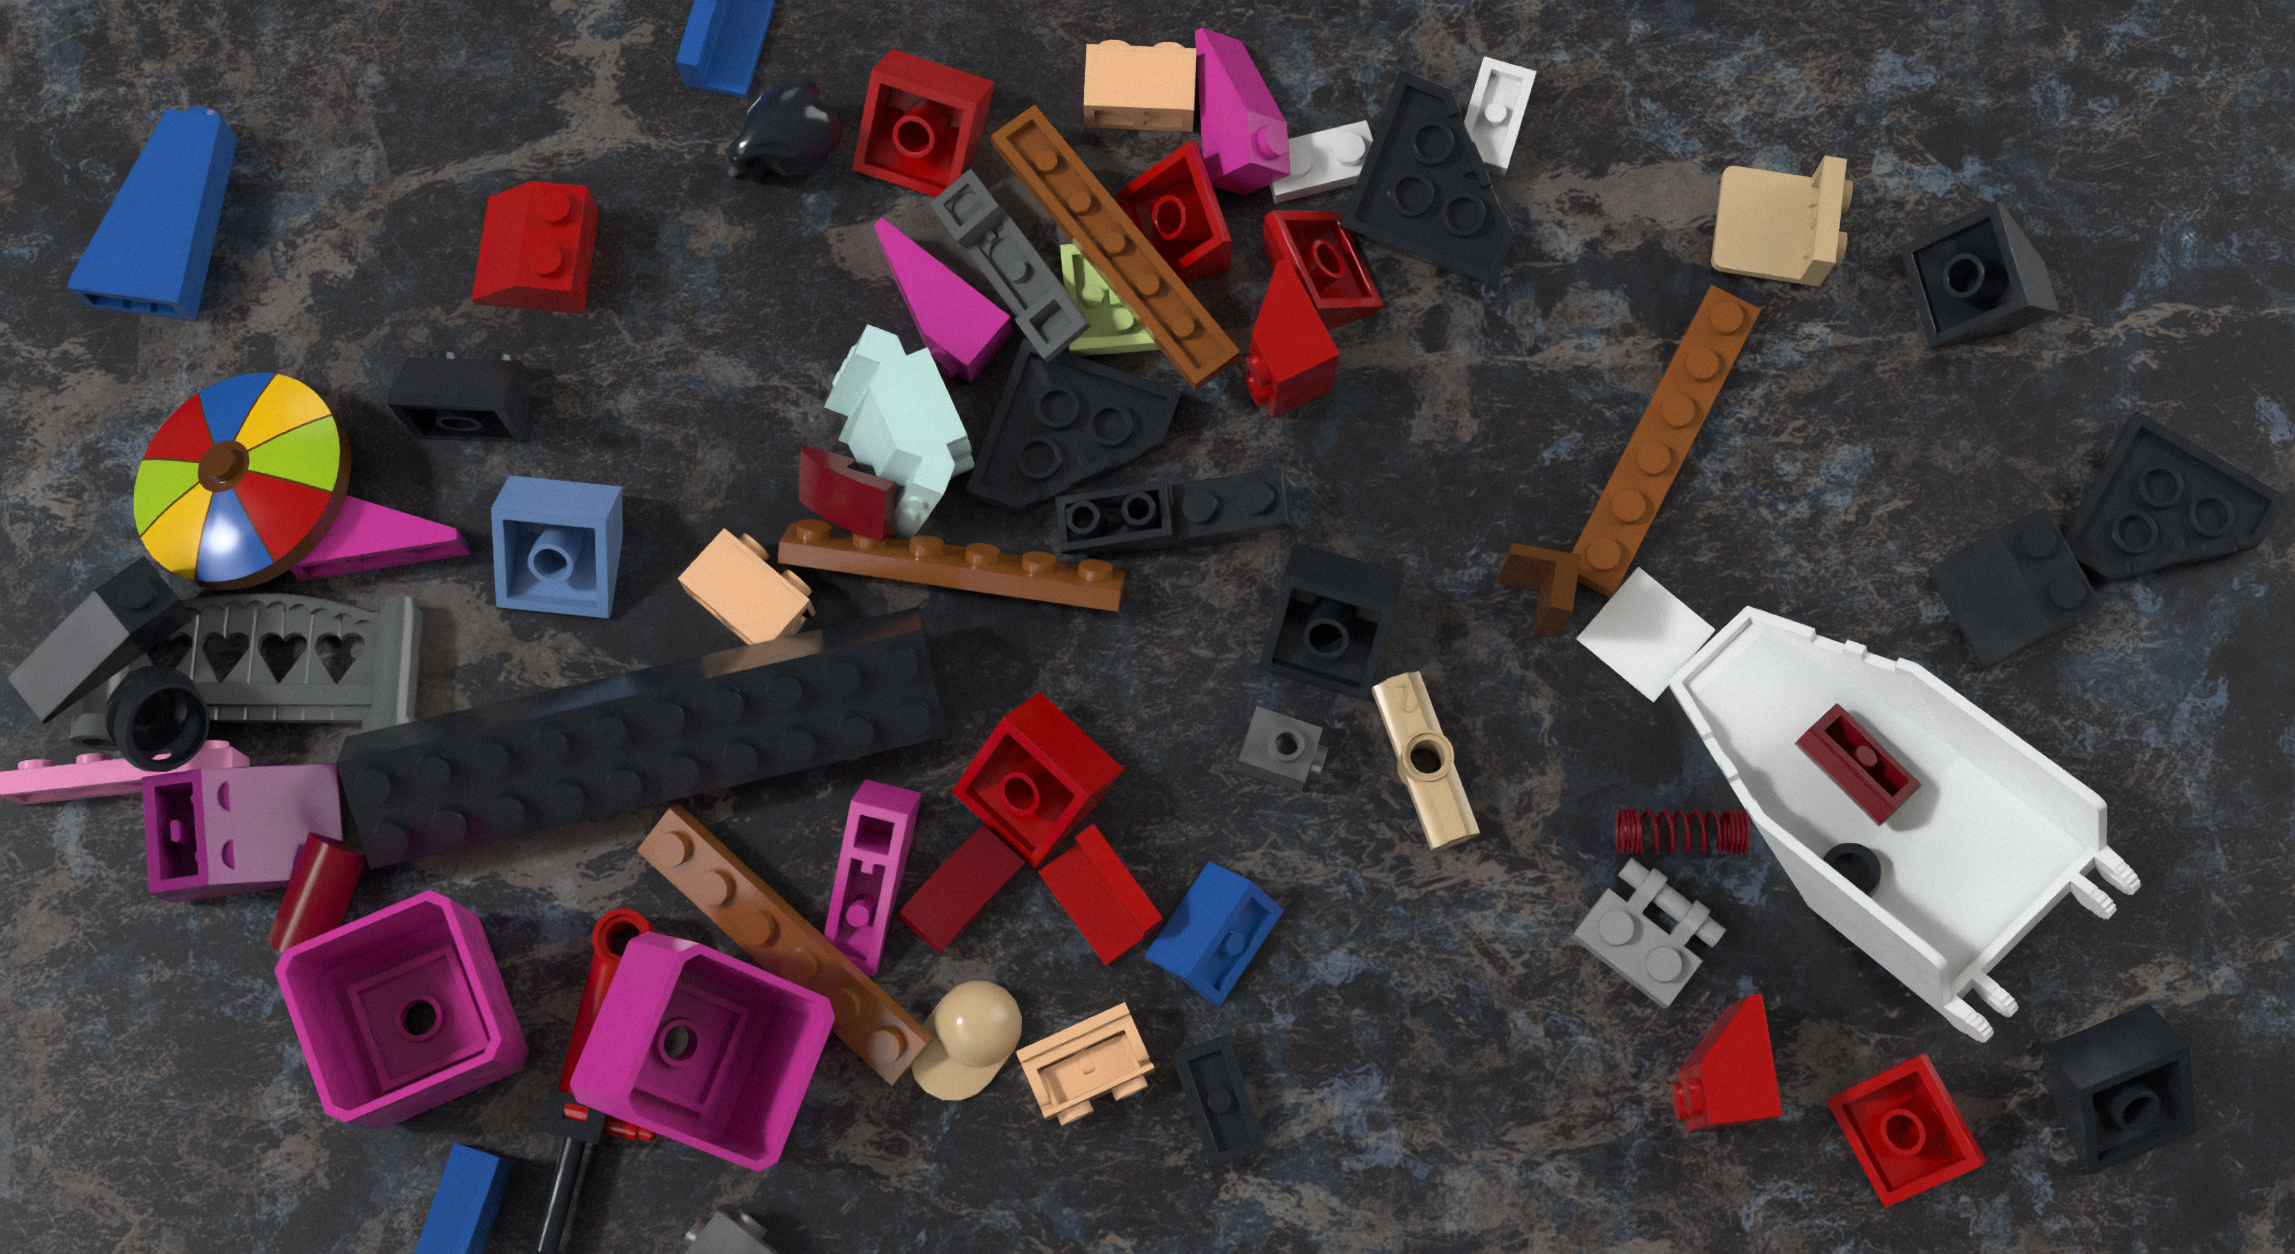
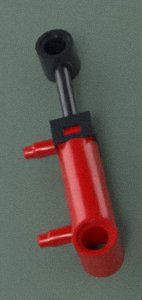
M616 909L606 913L598 920L593 930L592 944L594 953L557 1091H550L540 1132L563 1137L534 1249H527V1252L524 1254H557L586 1143L609 1148L612 1136L634 1141L641 1139L650 1142L655 1140L657 1136L655 1132L578 1103L570 1085V1080L622 956L616 955L613 948L616 935L628 927L638 928L640 935L647 931L658 933L650 921L640 913L630 909Z

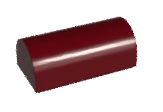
M1838 703L1830 708L1794 743L1878 827L1922 786Z
M309 832L266 939L270 947L282 954L284 950L341 926L367 861L362 846Z

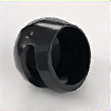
M145 666L128 672L111 693L104 712L107 732L123 757L134 767L147 772H167L186 764L202 748L209 733L210 715L199 686L181 671L168 666ZM171 754V756L165 759H151L156 755Z

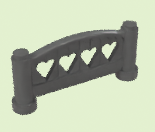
M229 593L181 600L192 620L167 638L172 641L181 635L191 637L192 647L175 669L190 677L199 686L208 707L210 723H362L361 733L417 721L415 719L423 626V611L419 609L420 601L409 596H389L385 598L384 607H381L379 612H370L363 608L332 600L286 593ZM216 635L223 636L227 641L240 635L248 637L250 643L248 650L221 683L204 654L203 647L205 642L210 637ZM270 636H279L285 642L294 636L305 637L307 640L306 650L282 681L278 683L261 653L262 642ZM328 636H336L342 642L352 636L362 637L364 639L363 651L336 684L318 653L319 643ZM147 652L82 698L81 713L72 717L71 743L90 749L119 750L111 740L105 727L104 712L111 693L128 672L145 666H154Z

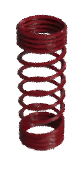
M1626 808L1624 810L1620 809L1616 815L1615 839L1617 851L1621 855L1623 853L1631 855L1632 853L1637 854L1639 852L1642 854L1644 852L1643 830L1648 813L1651 816L1654 827V852L1656 855L1660 852L1659 829L1664 813L1667 816L1670 828V853L1672 855L1676 851L1675 827L1680 813L1683 816L1686 828L1685 849L1688 855L1692 851L1691 825L1695 813H1697L1701 823V851L1704 855L1708 849L1707 824L1711 813H1713L1717 823V851L1720 855L1723 853L1724 845L1730 855L1732 853L1734 855L1737 853L1745 855L1750 847V818L1745 809H1726L1721 817H1719L1714 809H1710L1706 813L1705 818L1698 809H1694L1689 819L1681 808L1675 812L1673 819L1665 808L1660 811L1657 820L1654 812L1649 808L1643 813L1641 820L1636 809L1633 811Z

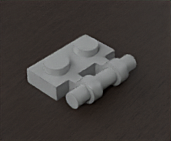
M1631 857L1618 874L1619 877L1636 889L1627 902L1608 888L1570 937L1665 1009L1670 1006L1703 961L1685 947L1691 936L1695 934L1710 947H1714L1726 929L1708 916L1711 910L1698 900L1691 903L1667 885L1668 877L1653 867L1649 871ZM1651 901L1678 921L1669 934L1642 914Z

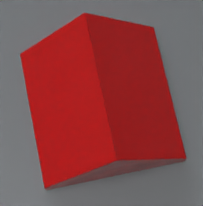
M1188 141L1114 194L1117 204L1184 284L1230 270L1232 240L1197 142Z
M1272 210L1264 218L1261 246L1273 272L1277 261L1288 257L1327 332L1373 314L1384 307L1351 234L1339 229L1342 220L1340 211Z
M1926 1052L1903 1059L1826 1099L1884 1208L1987 1163Z

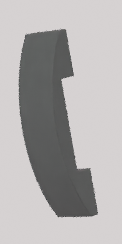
M971 168L968 169L929 203L955 240L968 251L1016 316V319H1014L1047 363L1091 327L1085 315L1051 266L975 171Z

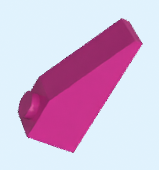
M1205 28L1196 30L1195 44L1203 162L1212 186L1245 196L1291 175L1287 122L1242 41Z
M881 217L874 224L879 247L937 369L949 378H953L958 374L971 384L1013 336L1010 316Z
M346 495L338 516L323 539L306 557L289 570L301 581L470 555V546L456 528Z
M865 779L850 803L824 937L862 972L875 977L878 972L908 859L922 793Z

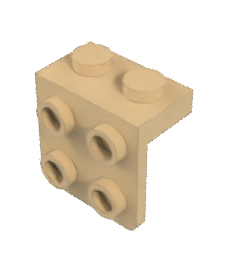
M1824 156L1812 177L1740 166L1727 167L1721 176L1711 257V264L1714 269L1720 272L1820 287L1834 265H1841L1846 251L1847 233L1839 231L1841 213H1847L1853 191V182L1845 180L1847 159Z

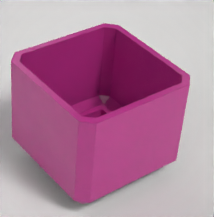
M430 890L284 950L274 970L325 1114L347 1123L383 1130L521 1071L529 1053L527 1043L479 916L450 898ZM420 1002H429L436 1012L435 1023L427 1033L413 1035L406 1024L407 1014L414 1005Z
M647 931L629 940L570 1080V1085L578 1103L760 1172L778 1163L835 1020V1015L829 998L700 943ZM682 1025L688 1033L687 1047L681 1055L670 1058L664 1049L665 1037L672 1028Z

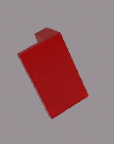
M1094 823L1075 836V845L1038 871L1040 877L1105 966L1115 961L1159 929L1163 924V917Z

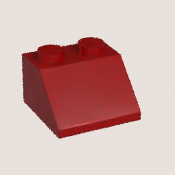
M891 49L871 71L852 170L937 197L970 169L985 129L995 82Z
M530 181L488 197L472 296L474 304L584 314L599 210L587 186Z
M1288 257L1277 261L1252 333L1250 354L1246 357L1247 372L1249 374L1244 375V382L1252 400L1257 406L1265 404L1272 419L1332 391L1340 355Z
M1038 692L1002 718L951 792L1035 870L1098 805L1124 769L1041 692Z
M1762 994L1749 995L1725 1007L1677 1072L1678 1083L1671 1086L1672 1105L1676 1118L1678 1120H1685L1686 1132L1757 1124L1783 1116Z

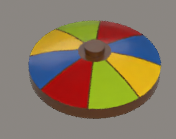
M249 373L224 379L198 392L183 403L164 422L149 444L137 473L133 499L134 516L140 538L146 549L163 567L184 581L206 589L236 590L248 588L269 581L288 571L306 557L323 539L343 505L351 475V449L345 427L338 414L324 399L310 387L288 376L273 373Z

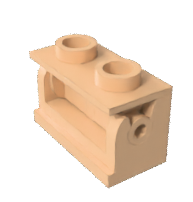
M1106 40L1099 45L1087 44L1084 128L1193 132L1196 48H1185L1181 44L1174 42H1162L1154 45V47L1130 46L1128 43L1120 40Z
M724 528L678 578L687 594L747 645L795 635L807 620L802 614L806 612L812 618L816 614L811 601L807 598L812 593V590L790 570L786 569L780 575L765 563L770 555L760 544L745 533L737 539Z
M1125 1002L1016 1051L1046 1122L1058 1117L1061 1126L1094 1112L1090 1102L1112 1092L1115 1100L1118 1101L1147 1088L1148 1084L1144 1077L1154 1073L1153 1063L1149 1061L1146 1048Z

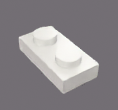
M1484 56L1464 124L1472 142H1475L1488 173L1505 177L1537 71Z
M1367 120L1288 139L1291 175L1269 184L1274 203L1356 184L1373 141Z

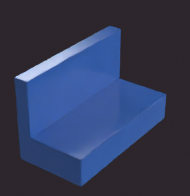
M694 0L676 59L684 85L747 99L776 3L775 0Z
M1209 861L1144 957L1151 963L1179 977L1205 1000L1220 1007L1284 912V909L1252 881Z
M454 1143L415 1254H483L515 1161Z

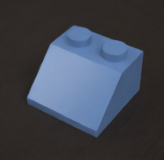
M509 475L491 507L496 607L609 619L612 612L623 539L622 487Z

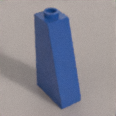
M189 107L187 112L171 109L165 110L70 276L67 288L88 308L196 322L238 139L220 114L203 107Z

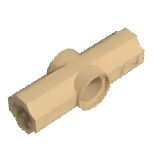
M1420 671L1406 672L1388 678L1386 681L1373 686V696L1398 760V775L1408 787L1431 852L1461 844L1478 836L1480 831L1453 762V746L1442 733ZM1423 748L1431 750L1439 759L1440 769L1429 774L1418 771L1411 763V752Z

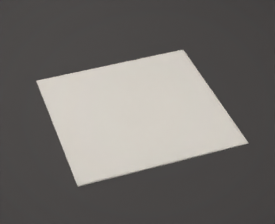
M1638 567L1576 639L1654 703L1667 688L1668 680L1695 655L1715 629Z

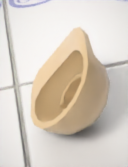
M971 980L955 986L941 999L922 1024L935 1038L911 1067L915 1080L927 1093L942 1100L961 1101L979 1094L991 1083L1012 1055L1021 1037L1022 1016L1016 1000L1005 988L990 981Z

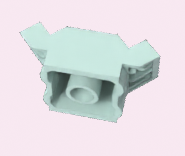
M867 324L857 344L851 347L847 358L843 361L840 370L837 372L832 382L833 388L824 407L848 416L838 441L849 445L860 471L896 482L893 534L890 536L910 539L915 536L943 496L949 480L974 469L975 465L971 456L972 448L968 435L928 347L906 356L897 335Z

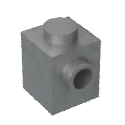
M1256 706L1236 771L1302 793L1307 777L1318 781L1329 749L1318 744L1323 728Z
M738 1209L733 1217L721 1210H717L712 1218L707 1214H703L690 1228L682 1241L688 1247L684 1254L779 1253L761 1239L767 1232V1229L741 1209Z

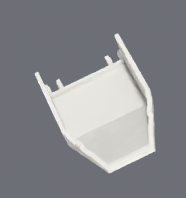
M1746 606L1668 680V685L1807 905L1941 1013L1956 1029L1964 1034H1968L1976 1041L1986 1042L1993 1035L1994 1031L1988 1021L1981 1014L1975 1012L1962 998L1974 988L1981 999L1995 1011L2006 1017H2011L2018 1010V1003L2015 1002V999L2005 989L2001 988L1999 984L1986 974L2070 891L2083 906L2103 919H2109L2116 912L2117 909L2113 900L2085 878L2094 867L2107 882L2123 893L2133 895L2141 886L2134 870L2107 845V804L2093 790L1918 663L1900 657L1896 662L1867 652L1865 645L1850 640L1843 644L1816 635L1815 628ZM1836 703L1847 711L1922 785L1879 827L1794 744ZM1842 843H1857L1866 846L1877 856L1881 866V878L1879 888L1871 898L1823 861L1824 856L1830 849Z

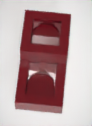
M807 445L801 449L799 501L824 519L865 537L883 542L893 534L895 481L856 471V459Z
M982 824L902 907L897 916L940 955L979 917L982 909L1021 872L1026 862Z

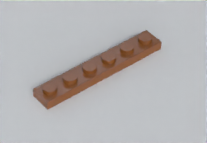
M1035 104L991 135L992 146L1195 392L1240 359V350Z
M1713 285L1710 286L1571 552L1581 555L1577 582L1609 598L1614 596L1761 309Z
M804 519L798 523L791 522L779 541L778 563L1116 612L1119 610L1126 570L1113 569L1110 563L1102 560L1087 559L1078 564L1057 561L1054 555L1040 551L1026 552L1023 556L1000 552V549L996 546L985 543H974L967 547L946 545L940 538L929 535H917L910 539L889 536L881 542L852 531L831 528L828 522L817 519Z
M680 804L670 807L637 849L638 853L766 971L829 998L835 1015L831 1030L891 1086L903 1078L935 1037Z

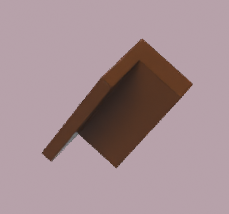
M1511 543L1497 571L1495 583L1540 591L1533 634L1556 638L1573 611L1581 555Z

